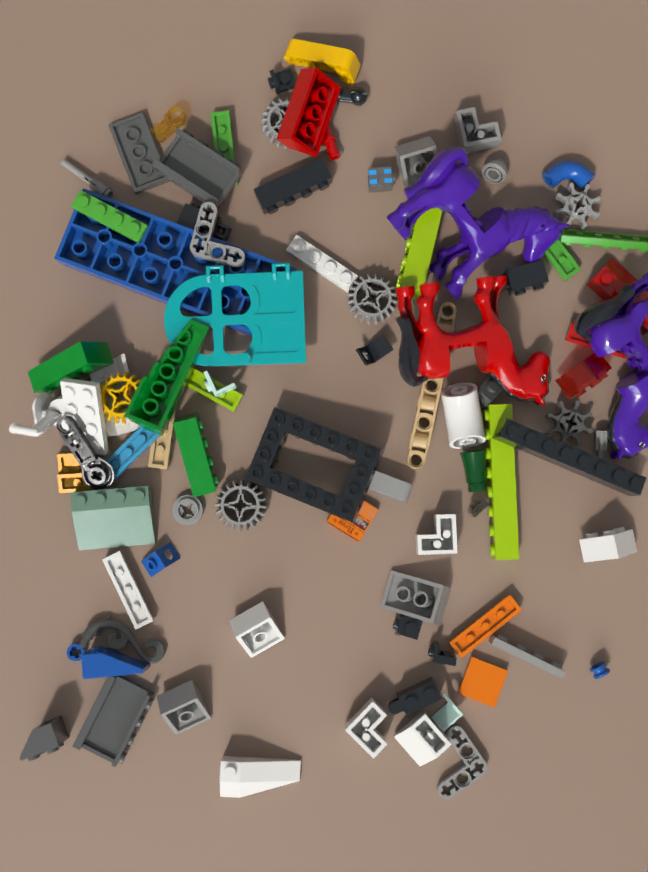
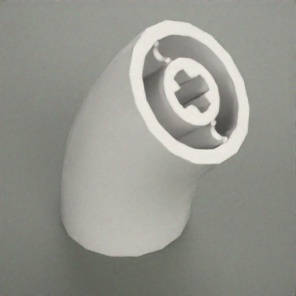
M462 382L443 388L441 390V398L449 446L455 449H467L483 444L486 437L476 384Z

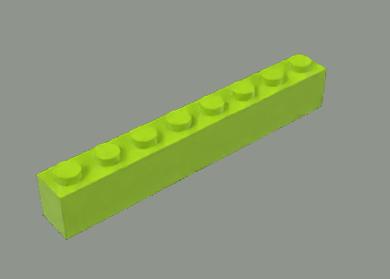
M512 404L488 405L486 410L483 411L484 421H487V429H484L486 440H488V448H485V450H487L486 459L489 462L486 472L490 485L487 486V497L490 498L487 512L488 517H491L488 533L489 536H492V544H489V554L493 556L494 560L519 559L514 447L493 439L499 420L508 418L513 421Z

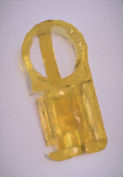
M180 107L170 108L158 125L153 129L150 127L151 133L160 143H163L175 133L177 128L185 125L187 120L185 112ZM174 112H182L177 119L171 122L170 118Z

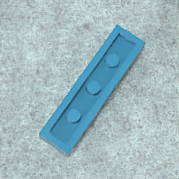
M140 427L106 460L112 465L114 470L113 482L160 435Z

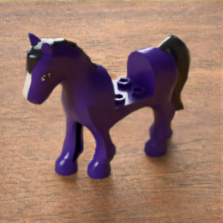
M648 272L640 280L633 282L631 286L628 284L623 285L618 295L600 301L578 315L574 323L576 333L589 342L597 357L609 355L619 349L626 356L628 366L634 369L616 384L619 394L610 413L607 425V435L612 448L610 458L614 459L618 456L619 461L622 457L631 459L641 450L648 448V425L639 422L642 415L648 409V347L641 335L642 323L648 316V298L644 301L633 303L639 295L648 291Z

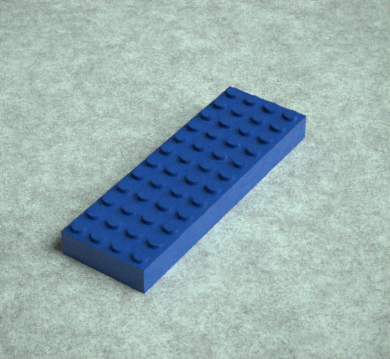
M84 188L82 191L141 221L148 225L149 228L139 244L74 210L54 257L61 265L167 304L172 293L182 283L191 278L206 275V266L224 265L197 258L192 254L190 244L194 233L193 229ZM197 237L196 239H199L200 243L198 247H195L197 253H199V251L204 250V248L202 247V239ZM212 237L211 239L212 242L239 248L245 254V263L242 266L232 267L224 265V274L272 272V263H280ZM216 248L213 250L212 255L219 258L223 255V250ZM227 250V257H232L234 262L241 259L239 253H236V256H231ZM290 266V271H297L296 268ZM276 267V272L286 271V267ZM220 269L211 270V274H220ZM226 286L222 289V310L225 315H241L249 310L251 299L244 288L241 286ZM202 287L191 292L183 300L181 310L196 316L211 315V289ZM245 325L225 326L252 337L250 329Z

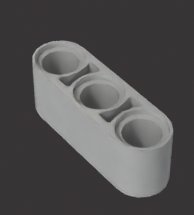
M376 471L369 490L407 503L413 485Z

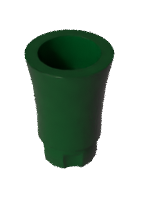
M487 450L460 453L469 492L487 490Z

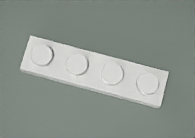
M298 235L294 237L286 249L287 253L347 293H349V287L354 285V280L357 281L359 278L354 272Z
M118 551L102 559L135 630L154 621L122 552Z

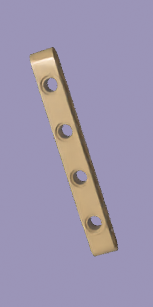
M451 302L443 303L436 317L438 326L448 333L454 331L457 312L456 306ZM448 308L451 310L452 315L445 316L442 310ZM444 378L428 379L421 384L406 463L411 469L421 468L425 463ZM427 382H434L436 390H429ZM425 418L428 421V427L422 428L419 425V419ZM413 455L420 457L421 462L418 466L411 463Z

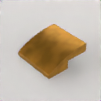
M58 452L59 473L57 474L59 493L95 490L84 482L81 466L72 452Z

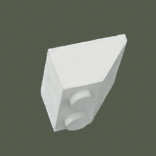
M263 601L229 620L236 639L251 658L285 639Z

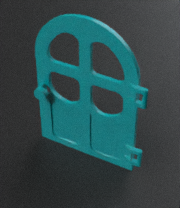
M290 262L272 263V272L224 274V265L206 266V275L197 276L182 283L172 293L167 302L164 313V328L171 345L191 319L213 328L214 351L209 355L199 353L195 363L197 365L236 366L306 363L303 271H290ZM276 267H286V271L276 272ZM220 269V274H211V270ZM241 286L247 291L251 299V306L246 313L241 315H225L223 313L222 289L224 287ZM199 288H210L212 293V314L209 316H184L181 312L183 300L191 292ZM226 325H245L250 329L252 342L245 352L240 354L226 353L224 350L223 329Z

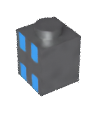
M391 166L368 168L369 193L392 190V185L396 183L395 173L391 172Z

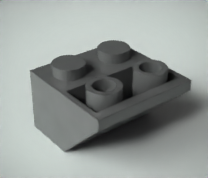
M62 716L45 721L31 731L20 755L21 761L27 758L28 761L39 758L46 751L47 754L59 750V747L64 745L69 736Z

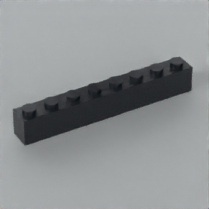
M508 418L499 420L493 435L495 440L628 496H640L646 481V477Z

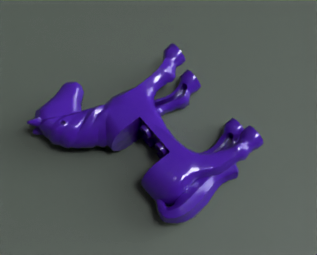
M451 147L437 153L429 162L419 180L412 186L404 189L408 200L400 203L398 208L386 217L406 241L412 235V227L424 212L432 208H439L452 216L459 230L460 240L451 246L437 251L436 261L429 265V269L441 281L445 277L446 268L449 263L457 256L470 252L468 258L453 270L452 280L445 285L446 289L456 300L462 295L463 284L469 275L486 259L502 252L510 243L524 239L522 251L524 260L527 263L540 261L546 250L561 237L563 229L570 226L568 223H562L561 218H556L547 209H542L538 206L516 208L514 210H504L502 207H495L485 212L478 219L470 214L471 210L464 202L477 191L481 180L469 166L467 153L462 147Z

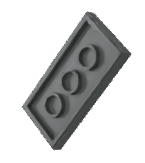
M143 112L108 125L135 195L170 182L155 172L151 165L155 159L159 161L161 156Z

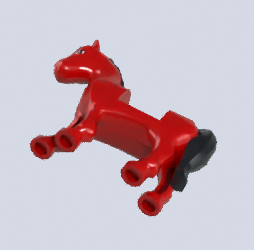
M507 276L476 278L478 289L473 298L481 312L482 321L474 326L449 333L443 331L438 326L433 312L435 296L440 290L439 282L420 285L421 295L417 298L419 306L418 323L413 315L411 304L415 294V287L396 288V295L398 297L397 308L400 316L395 320L401 330L398 367L402 379L408 385L417 387L428 379L447 377L450 372L449 349H459L462 344V347H474L475 360L479 370L483 373H488L509 397L520 402L533 401L536 405L546 406L544 397L549 393L548 370L550 357L545 352L539 350L533 353L528 361L520 367L515 356L514 343L509 331L499 319L498 300L502 288L507 285Z

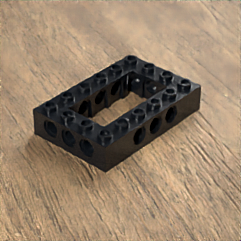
M274 407L245 479L355 524L384 451L381 448ZM287 433L295 438L304 439L315 446H322L333 453L342 454L348 459L356 460L342 496L273 469L275 463L278 462L277 457L282 445L286 443L284 440Z

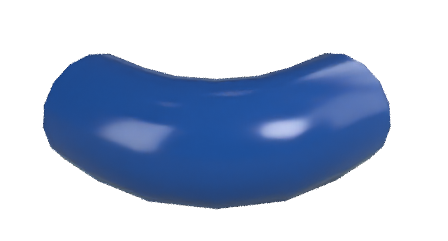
M571 160L558 162L542 174L544 182L551 188H555L563 180H572L583 189L596 176L582 163Z

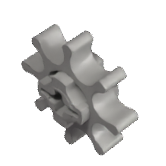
M570 183L567 186L569 196L565 197L560 193L555 196V200L562 202L563 208L556 209L554 216L564 214L569 225H571V221H578L581 230H584L587 227L585 222L586 216L592 217L594 220L600 216L598 212L592 210L591 205L597 204L601 197L598 196L595 199H591L587 196V190L590 188L589 184H586L583 192H577L574 189V184ZM580 201L578 210L575 212L576 204Z

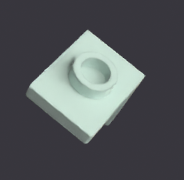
M207 370L203 372L207 379L204 383L209 392L213 391L216 398L237 388L235 383H232L217 391Z
M443 692L442 695L448 703L431 718L444 732L463 714Z

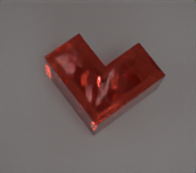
M593 353L555 381L568 399L574 395L578 398L586 392V387L590 386L593 388L608 376L607 372L612 367L604 356L597 357Z

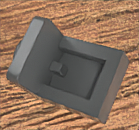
M490 376L477 388L481 410L487 407L502 391Z

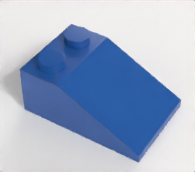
M103 645L93 646L81 655L83 679L140 674L150 668V663L111 648H103Z

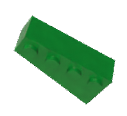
M80 341L29 370L28 375L34 393L46 392L51 394L55 392V389L61 388L60 381L63 378L78 380L114 364L107 342Z
M198 412L175 418L173 426L193 497L216 492L219 480L217 474H213L212 467H214L212 456L208 454L209 444L207 438H204L202 419H199Z

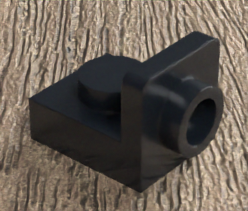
M291 68L274 73L273 70L269 71L268 83L270 88L275 90L276 95L294 89L296 80Z
M400 614L399 618H395L392 629H395L396 635L418 640L423 621Z
M433 641V645H429L428 656L431 657L430 660L432 662L456 666L457 658L452 656V652L441 650L438 653V641Z

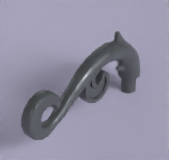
M110 614L91 623L81 635L83 638L79 646L86 649L89 641L94 636L101 634L99 633L100 630L113 629L122 636L120 639H116V633L109 635L107 641L112 649L120 650L129 641L140 658L150 664L161 661L165 655L163 643L159 640H150L144 645V648L154 647L156 654L153 657L146 656L133 633L122 623L109 619Z

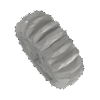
M280 97L278 99L279 103L272 101V107L267 106V112L262 114L264 119L261 120V124L263 125L262 131L265 132V138H270L271 144L276 142L278 148L282 143L276 140L289 104L288 97L283 102ZM276 115H278L279 121L276 122V125L272 127V120Z
M367 274V280L360 276V283L354 280L353 284L355 287L350 286L349 291L352 293L347 294V298L352 299L347 301V305L352 306L349 312L356 311L353 317L356 319L360 315V322L362 323L365 318L367 319V325H370L371 320H374V324L377 325L378 319L384 323V315L390 318V312H395L396 310L393 306L398 303V301L394 300L397 298L396 293H392L395 290V286L388 287L391 281L388 280L384 283L385 277L382 276L378 280L377 274H374L373 279H371L370 274ZM370 286H377L382 290L374 291ZM363 288L366 297L357 303V294ZM369 295L376 297L375 303L368 301ZM384 296H387L388 304L381 311L379 301ZM370 307L376 313H367L361 308Z
M234 480V487L227 483V491L222 488L220 489V492L224 494L223 497L220 495L216 496L217 499L221 500V503H215V506H220L221 509L216 510L215 513H222L218 520L226 519L223 524L225 527L231 523L230 530H234L235 525H237L238 532H241L242 526H244L246 531H249L248 524L255 528L256 524L253 521L256 520L261 523L262 520L258 515L265 516L266 514L261 512V508H267V505H261V502L266 501V498H259L263 491L260 490L256 493L258 485L250 488L251 481H248L247 485L244 486V480H240V485H237L236 480ZM239 490L238 497L234 502H226L232 492ZM245 490L253 494L256 503H248L246 501ZM240 500H243V503H246V505L251 506L242 508L240 515V511L238 510L239 508H236V506L231 505L240 503ZM226 508H233L236 511L237 521L229 517ZM256 509L254 515L249 520L243 522L245 511Z

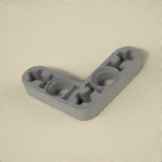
M212 202L203 203L199 210L190 244L192 254L200 259L232 267L242 266L245 263V254L241 249L211 241L218 217V210ZM209 208H211L214 212L209 214L208 219L209 221H212L211 223L206 221L207 215L205 210H208ZM203 225L209 227V232L205 235L199 233V228ZM197 237L202 239V247L204 248V250H200L199 253H197L195 247H198L200 243V240L196 239ZM216 248L223 250V255L219 258L212 255L213 250ZM227 250L231 256H236V253H239L241 259L234 262L232 257H227Z
M452 724L447 729L446 735L465 764L438 783L437 792L445 800L456 796L484 776L488 770L486 762L463 728L458 724ZM452 730H460L458 734L462 742L459 743L455 736L451 737L453 735ZM469 745L472 747L470 755L462 754L463 746ZM476 762L478 764H482L481 771H478L477 769L472 771L475 768L474 764ZM468 767L470 771H472V774L474 775L473 777H471L470 773L466 770ZM465 773L467 781L459 783L457 781L458 774ZM451 779H453L454 782H455V784L458 786L456 789H455L454 785L451 786V785H452V782L450 781ZM444 785H445L446 787L451 786V787L449 788V791H450V792H449L448 794H447L446 792H443V793H442V791H443L442 786H444Z

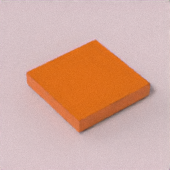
M471 656L457 693L495 708L508 670Z

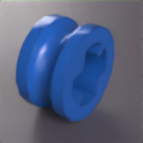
M79 642L70 645L67 649V656L71 661H79L81 655L86 653V649L80 647ZM73 647L81 650V653L78 654L80 655L79 657L76 654H72V651L75 650Z
M603 661L593 665L590 668V672H593V677L598 679L607 675L610 669L606 668V662Z

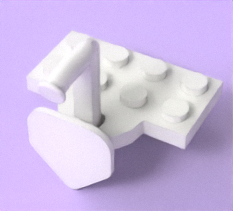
M63 378L60 381L62 396L55 399L48 393L42 392L34 399L32 410L35 425L33 427L22 426L17 422H13L9 427V431L13 434L17 433L36 437L44 434L51 426H56L57 421L61 417L69 415L76 420L97 454L106 455L109 452L100 384L97 382ZM67 420L62 421V427L69 430L71 428L70 422ZM73 430V431L69 434V436H71L72 434H74L75 431ZM75 439L73 441L74 444H79L81 442L80 439Z

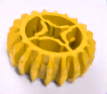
M117 372V378L112 373L110 374V381L107 378H103L106 384H100V388L102 389L104 416L108 415L107 420L112 421L114 418V423L118 424L121 419L123 424L127 423V418L124 417L125 412H117L123 406L130 404L132 400L130 398L131 387L133 386L136 390L141 379L136 381V375L133 374L130 377L129 373L125 372L124 376H122L121 372ZM119 383H127L120 390L111 389ZM115 393L118 395H123L125 399L129 400V402L125 400H121L120 402V399L118 398V396L115 395ZM108 394H110L114 400L112 404V409H110L108 405Z

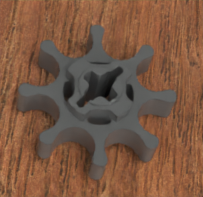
M578 400L573 402L571 410H567L564 407L563 401H559L556 404L560 409L559 415L554 416L551 413L545 415L546 418L552 419L555 423V427L552 430L546 431V434L550 435L553 432H558L561 435L560 441L565 443L566 438L571 437L574 439L575 445L579 446L582 444L579 439V433L581 431L587 434L593 432V429L587 428L584 425V419L592 416V412H588L585 415L579 414L577 408L580 401ZM567 420H570V423L573 424L571 427H568Z

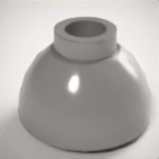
M501 158L490 160L482 167V175L490 183L501 184L507 178V167L505 161Z

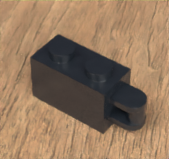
M185 203L177 224L194 230L200 206L193 203L191 205ZM209 210V212H206V221L211 223L212 221L208 219L209 214L214 212ZM218 214L212 237L227 242L232 229L222 224L221 217ZM203 225L199 228V232L207 234L209 227ZM220 229L223 230L222 234L218 233Z
M543 260L506 269L503 276H507V285L502 288L501 292L508 290L509 295L515 294V296L525 294L527 290L539 291L544 289L549 279Z
M430 677L397 692L398 698L388 703V709L394 715L403 711L408 715L441 700L442 697L435 681Z

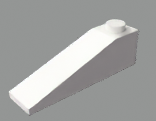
M223 756L220 767V797L240 798L300 781L301 760Z

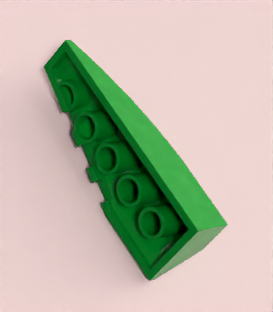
M192 319L176 337L174 343L166 349L164 355L158 362L156 361L150 372L140 381L124 414L125 418L160 436L164 435L193 371L207 336L208 326Z

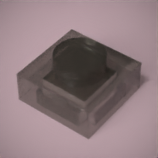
M476 499L469 505L471 509L468 513L472 518H475L489 503L485 499L480 501Z

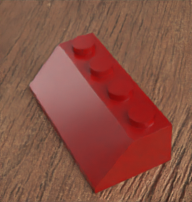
M316 67L301 69L276 140L289 149L317 157L341 87Z
M612 257L589 281L587 286L601 299L606 300L618 295L623 285L628 284L631 286L637 279ZM648 291L639 295L633 303L647 299ZM648 316L641 326L642 336L648 333Z

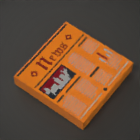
M364 501L355 524L332 514L326 523L355 541L360 542L379 509Z

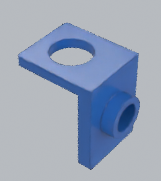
M170 542L151 553L141 562L152 577L179 560L180 556ZM165 550H169L172 553V559H168L165 556Z

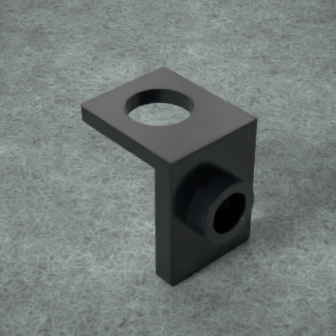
M382 334L368 345L356 349V352L364 365L368 366L374 364L394 349L386 336Z

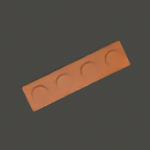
M508 594L452 638L449 643L460 658H462L522 611V609L512 596Z

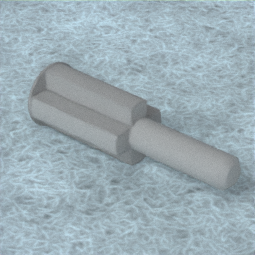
M596 430L595 450H598V457L604 459V450H607L608 431Z

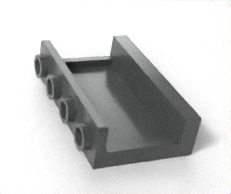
M177 128L175 131L177 136L159 161L155 159L151 165L155 172L203 203H214L218 210L242 175L239 168L240 165L232 159L230 161L225 159L220 151L216 149L213 151L208 148V144L203 140L199 139L197 141L189 131L185 129L182 131Z
M122 676L107 677L72 747L78 750L84 748L111 762V766L114 768L118 763L122 764L127 755L124 752L127 745L131 746L136 737L133 734L136 727L140 728L145 719L142 716L145 709L149 710L154 701L151 698L154 692Z

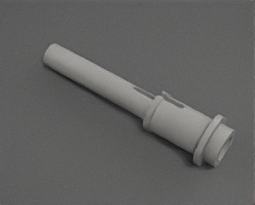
M64 158L61 161L62 166L86 182L88 187L97 194L108 198L112 197L113 191L110 186L104 185L95 177L91 178Z

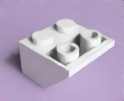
M424 710L418 713L394 735L396 740L419 766L436 759L451 746L449 739Z

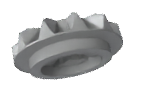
M192 495L179 497L172 506L174 519L179 524L185 526L197 523L203 513L202 503ZM193 504L191 511L194 515L187 514L184 517H182L184 515L183 513L185 512V510L183 509V507H181V505L188 507L189 505Z

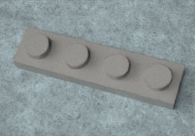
M500 634L497 637L491 636L489 643L561 679L564 678L566 672L561 669L562 665L552 660L548 663L543 660L544 656L536 652L530 654L526 652V647L518 643L513 646L508 643V638Z

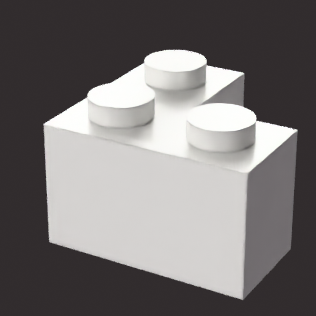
M456 514L434 515V534L415 535L417 555L457 553Z
M625 527L603 531V535H598V532L588 533L586 538L579 539L584 563L618 559L638 552L633 529L625 530Z
M371 697L345 724V731L374 759L387 745L386 739L375 729L387 714Z

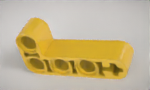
M290 39L283 57L285 61L293 65L308 68L316 67L319 70L336 73L339 79L347 84L355 83L361 66L356 54L349 49L298 39Z

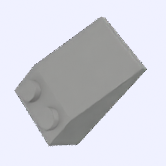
M391 570L380 608L441 626L451 588Z

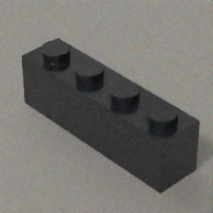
M319 158L253 190L263 214H273L284 205L290 206L294 204L299 198L305 199L310 197L314 191L327 189L332 182V177L323 159Z

